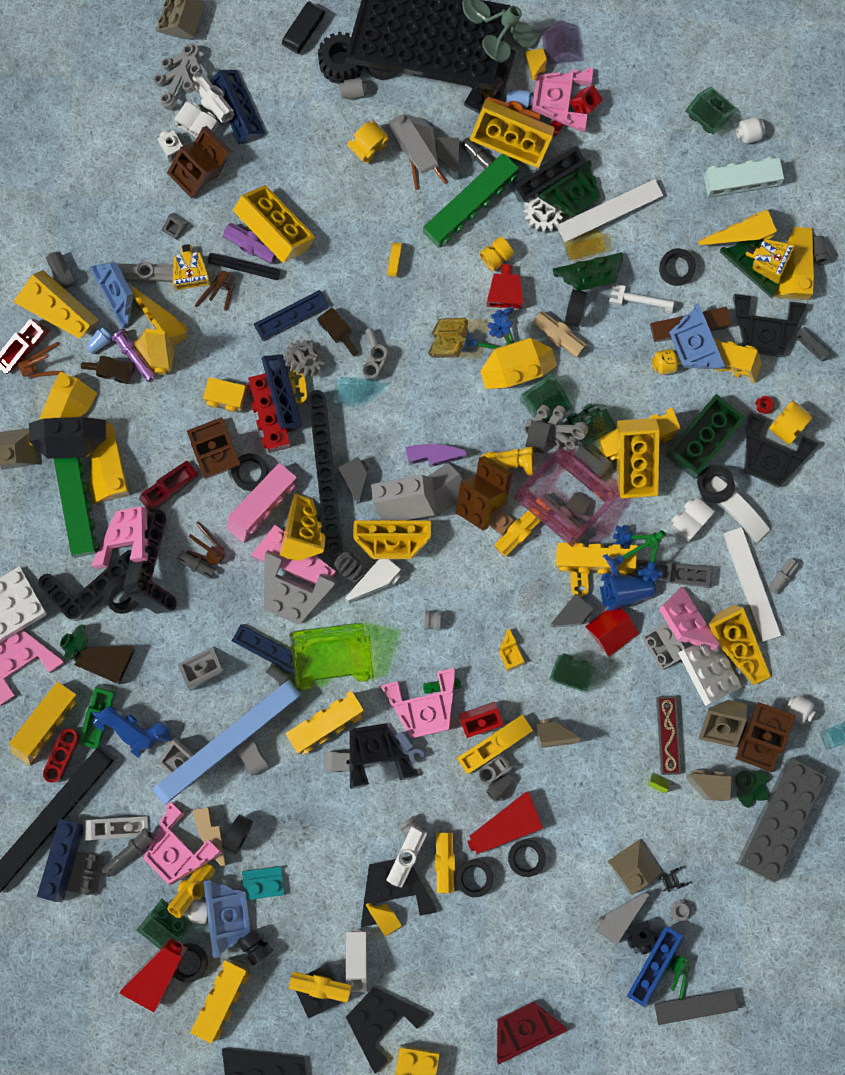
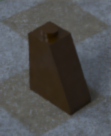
M131 646L85 647L83 650L77 651L74 665L120 685L136 649Z

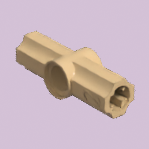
M543 310L538 313L532 322L536 328L547 335L550 342L558 347L561 346L575 358L586 347L583 341L571 333L568 326L560 321L557 322Z

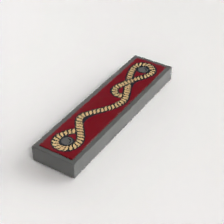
M676 696L656 697L661 775L681 774Z

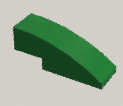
M101 684L95 687L78 744L93 749L99 747L105 729L101 731L94 726L93 719L96 716L93 715V711L100 713L106 707H112L117 689Z

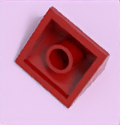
M621 608L614 611L606 610L585 626L608 657L639 634L630 616Z

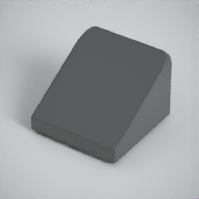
M172 213L169 214L161 231L178 240L189 222L179 215Z
M575 492L565 508L576 517L581 518L591 504V501Z

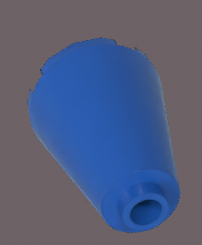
M611 572L604 573L601 577V581H604V586L600 587V594L603 606L608 607L607 611H614L651 598L656 592V585L651 579L645 581L643 577L624 574L616 576Z

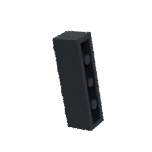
M571 146L511 184L510 188L517 200L524 202L586 161L578 146Z

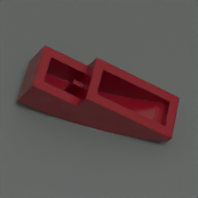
M186 460L142 492L139 500L149 512L157 510L190 484L199 474Z

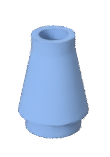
M102 326L96 330L85 347L94 354L111 342L112 335Z

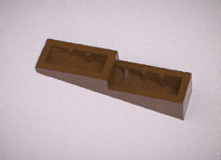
M727 307L703 312L710 331L726 329L731 325ZM684 316L650 323L654 342L672 339L669 332L680 323Z

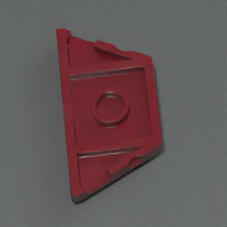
M532 1001L497 1018V1063L499 1065L568 1030L563 1024Z

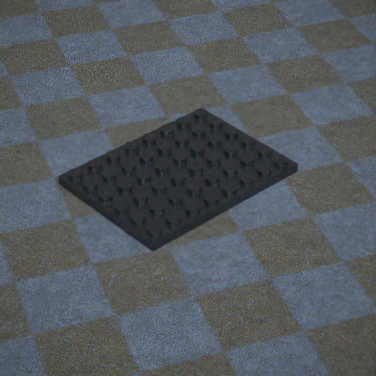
M361 0L345 63L493 90L498 62L485 52L482 41L487 35H493L498 39L505 26L501 22L502 16L489 22L482 21L480 24L472 22L463 11V0ZM481 0L490 9V17L502 12L503 9L507 11L511 6Z

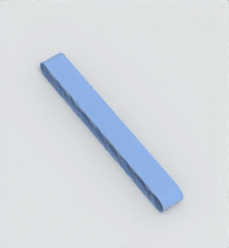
M289 679L159 782L152 791L163 805H166L296 701L302 694Z

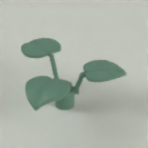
M463 0L462 2L465 15L476 24H480L482 21L489 22L502 16L501 22L505 28L498 39L493 35H487L482 41L485 52L497 62H504L510 56L509 45L501 41L509 27L511 28V33L514 34L515 41L524 47H532L542 34L540 30L533 29L530 25L519 21L522 11L515 5L510 6L507 11L503 9L502 12L490 17V9L481 0Z

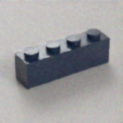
M59 819L37 897L53 902H63L83 834V824Z

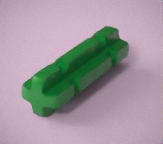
M455 678L454 689H460V678ZM439 681L424 683V693H432V691L441 692Z

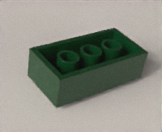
M715 394L665 456L695 479L746 417L719 395Z

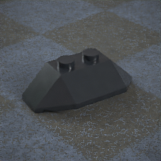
M88 417L44 418L29 423V442L47 459L87 458L106 440V420Z

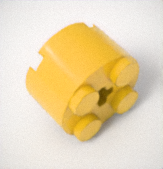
M371 119V123L369 121L356 131L353 135L355 137L354 141L349 140L347 147L362 162L368 164L374 159V153L377 150L381 152L387 147L389 135Z
M792 400L769 427V430L790 445L814 416Z

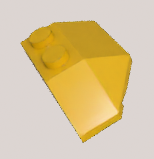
M529 337L495 348L481 368L480 373L485 389L507 388L544 376L557 365L552 348Z
M354 520L353 539L372 559H412L431 539V521Z

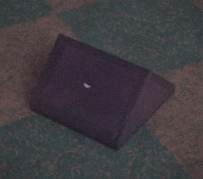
M560 20L541 30L544 52L547 58L546 65L583 61L578 26Z

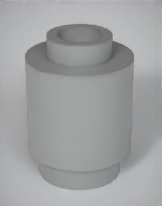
M361 78L344 80L343 83H339L342 98L363 97L364 92H367L366 83L361 81Z

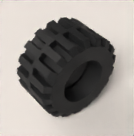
M338 32V35L332 33L330 38H324V43L321 42L319 45L318 61L320 71L326 79L329 77L332 83H334V80L339 84L344 80L356 79V76L359 77L364 69V66L350 63L337 64L331 60L332 56L338 52L347 53L351 39L350 33L347 32L345 35H342V32Z

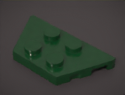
M589 160L538 197L571 218L581 213L601 198L599 189L596 186V178L592 176L591 161Z
M763 239L741 241L728 248L722 247L720 253L772 299L778 283L753 269L754 258L746 256L749 245L760 248Z
M623 253L596 257L591 260L578 261L574 264L553 268L554 277L561 276L566 284L572 285L573 288L580 291L616 283L617 274L620 271V263L623 262Z

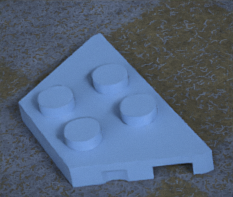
M116 262L90 266V270L122 329L129 327L133 293L131 286L127 284L123 276L122 270Z
M697 303L694 305V309L687 316L685 315L680 320V323L669 332L684 368L724 369L725 365L701 307Z
M204 880L213 958H219L221 953L234 946L240 938H244L250 933L246 893Z

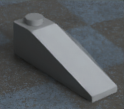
M403 114L388 121L395 141L421 174L439 166L434 130L426 120Z

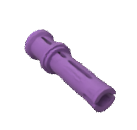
M121 329L111 339L119 345L122 354L130 358L146 382L151 381L155 378L156 374L138 352L135 342L131 341L126 334L127 331Z

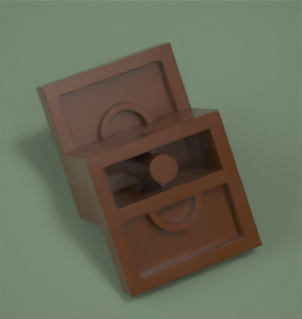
M208 126L202 127L194 142L180 147L167 174L191 198H194L198 195L204 183L219 176L232 151Z
M222 417L187 430L191 446L205 480L241 466Z
M486 456L480 457L476 474L462 480L460 483L455 513L483 531L488 529L491 513L507 505L513 473Z
M757 702L751 721L746 722L734 759L773 772L779 753L784 752L796 715Z

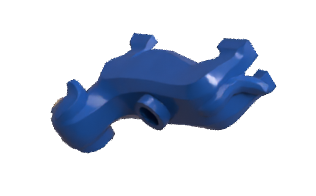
M106 707L100 713L93 711V715L96 716L93 719L94 726L101 731L105 729L104 725L112 727L123 742L130 745V752L138 758L141 756V750L153 747L159 739L168 744L173 740L169 734L170 728L165 722L159 721L150 728L145 729L136 724L138 721L130 714L126 716L115 708Z

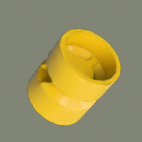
M500 236L491 243V247L487 246L480 251L479 255L485 265L494 272L502 265V261L507 262L514 256V251L509 243Z

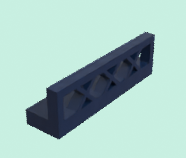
M219 70L210 81L212 85L219 87L223 91V98L234 110L233 113L235 115L229 120V123L238 143L245 144L251 137L263 136L265 131L238 71ZM229 76H233L235 83L229 79ZM236 91L241 94L243 99L237 96ZM243 107L248 110L250 115L244 112ZM250 123L256 127L257 131L252 130Z
M283 354L263 356L261 359L280 429L294 432L303 425Z

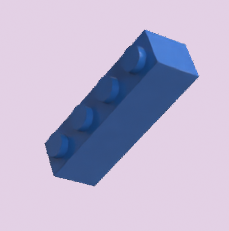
M665 926L627 994L628 998L643 1007H647L685 939L684 936Z

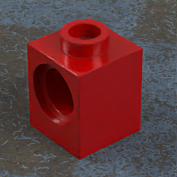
M591 85L581 89L569 102L576 113L588 114L603 99L595 86Z

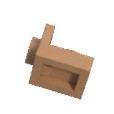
M497 509L491 513L489 527L502 536L513 522V519L500 509Z

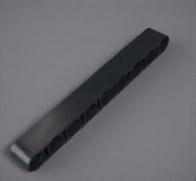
M314 390L309 395V408L323 533L326 538L325 549L330 558L336 559L343 553L327 402L322 391ZM315 397L323 399L320 404H315L312 401ZM317 415L325 417L322 422H316L314 419ZM324 433L327 435V438L324 441H319L317 436ZM327 452L329 456L327 459L322 460L319 458V454ZM324 470H328L331 472V475L328 478H323L321 473ZM331 489L333 494L330 497H325L323 491ZM329 507L335 509V513L331 516L325 514V510ZM330 526H335L338 529L333 535L327 533V529ZM332 545L340 547V550L335 554L329 551Z
M101 746L93 751L0 859V893L54 832L59 819L67 817L114 762L115 758Z

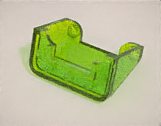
M351 623L297 630L289 633L297 689H310L315 684V680L353 676L359 682H366L374 678L370 633L365 624Z

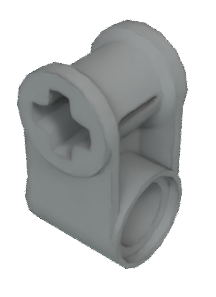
M504 751L480 768L477 773V779L480 783L489 784L515 767L507 760ZM483 770L490 771V780H484L481 777Z
M325 752L324 772H350V764H347L350 761V753Z

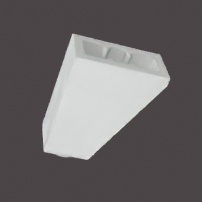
M361 930L346 932V984L352 985L350 992H367L366 932Z

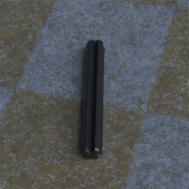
M209 253L208 263L273 280H279L281 272L279 269L215 253Z

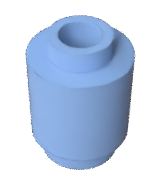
M508 90L506 103L516 101L522 108L528 110V106H532L533 95H530V91Z

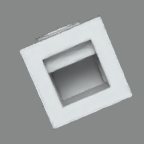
M165 130L157 139L167 159L171 162L183 145L174 130L171 132Z

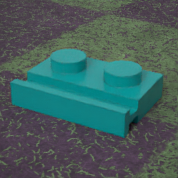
M281 866L242 872L246 900L285 895Z

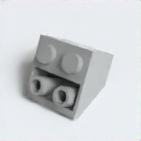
M667 622L642 637L660 670L681 660L678 652L693 646L690 642L678 641Z

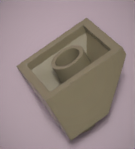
M29 428L0 432V468L2 470L40 465L39 451L29 444Z
M726 700L709 707L699 739L737 748L747 720V704Z
M551 719L539 720L540 724H536L539 748L581 742L580 737L558 722H551Z
M640 839L608 860V863L630 895L638 892L662 873Z

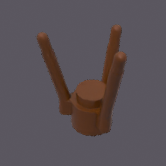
M222 270L195 303V307H198L216 286L209 301L213 300L219 289L226 290L228 288L224 311H227L232 290L235 286L233 283L235 277L231 273Z
M196 522V525L214 546L210 548L190 534L189 538L208 551L206 553L208 557L187 550V553L196 558L199 557L211 565L214 563L218 565L226 555V552L223 551L224 548L217 543L199 522Z

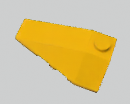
M767 208L745 218L741 223H734L725 230H719L698 240V244L708 245L761 238L765 240L774 237V233L777 230Z
M793 227L787 244L794 245L793 254L773 298L809 300L813 295L814 281L812 228Z
M130 285L134 300L155 330L166 332L173 348L188 338L186 333L188 328L183 321L179 323L176 317Z
M146 328L142 335L138 337V340L135 341L137 350L151 369L155 370V373L165 375L166 372L171 373L175 350L166 332Z
M60 371L39 420L44 418L81 417L90 410L97 392L79 379Z
M113 423L106 424V440L91 453L88 487L93 505L130 495Z
M294 493L281 544L280 556L300 561L323 553L326 538L321 532V523L317 520V511L313 499Z
M732 605L718 612L710 621L709 627L722 650L753 685L770 678L771 676L744 608Z

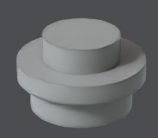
M677 901L671 906L670 912L675 920L685 921L690 916L691 910L686 902Z

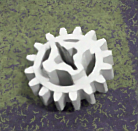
M537 193L534 199L530 197L528 199L529 203L524 205L526 209L523 211V215H527L524 221H530L529 228L535 226L536 232L539 228L542 229V233H545L547 228L551 232L553 226L557 228L558 222H562L563 217L561 215L564 213L541 200Z

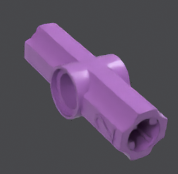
M231 222L226 226L222 235L223 238L239 246L243 252L251 256L255 255L269 264L275 261L276 255L252 231L247 232Z

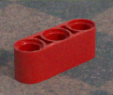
M65 729L60 733L43 770V777L47 782L58 783L63 779L80 740V735L76 730ZM72 732L74 740L71 743H67L66 735ZM60 751H65L66 758L63 761H59L57 757ZM52 769H56L58 775L52 780L49 777V773Z

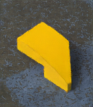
M543 48L525 51V58L533 81L537 79L539 73L546 71L547 58Z

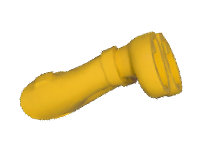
M533 447L514 448V450L504 452L490 451L481 455V457L486 456L505 469L519 468L521 466L524 468L526 475H534Z

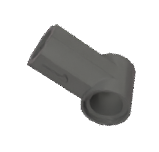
M61 252L50 253L46 260L53 273V279L64 289L77 284Z
M585 443L573 456L600 481L613 467V464L606 457L599 456Z

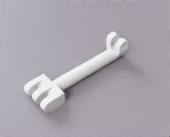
M613 284L612 289L619 290V292L611 291V296L617 297V299L610 298L609 303L622 306L623 300L665 307L666 313L673 312L675 301L626 293V286Z

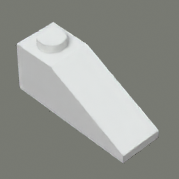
M379 559L345 597L346 601L349 603L386 588L391 583L394 585L401 578L399 575L401 569L389 559Z
M147 816L83 821L84 841L137 837L142 833L143 828L148 829Z

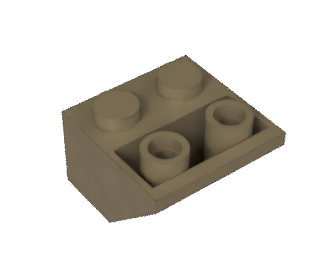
M165 0L156 31L181 39L194 38L205 4L200 0Z
M694 770L691 771V774L686 775L687 781L704 800L730 801L731 776H726V772H711V775H706V771Z

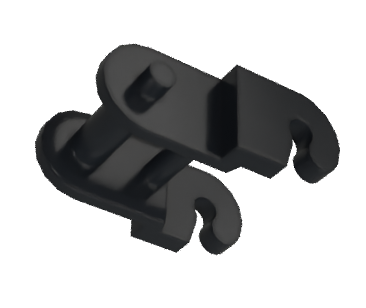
M682 867L670 870V874L665 876L661 874L662 877L659 880L662 879L665 889L663 891L670 892V889L674 887L680 889L688 885V882L677 885L674 880L673 873L681 870ZM669 876L673 883L670 887L666 879Z

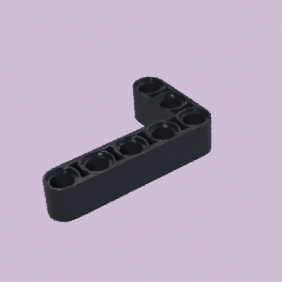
M160 509L147 512L145 538L148 539V546L145 547V552L148 554V559L140 562L130 560L123 584V589L127 596L155 614L173 611L177 606L176 598L171 593L152 582L166 525V515Z
M132 550L124 552L75 597L51 574H43L38 580V585L67 618L72 621H79L103 600V590H99V584L102 581H107L108 583L110 579L114 578L113 572L117 568L122 569L121 575H126L129 565L127 560L131 556ZM52 579V586L50 588H45L44 584L46 580ZM60 593H65L66 595L63 602L57 601V596ZM92 594L93 600L90 603H85V596ZM73 607L78 608L76 616H70V610Z

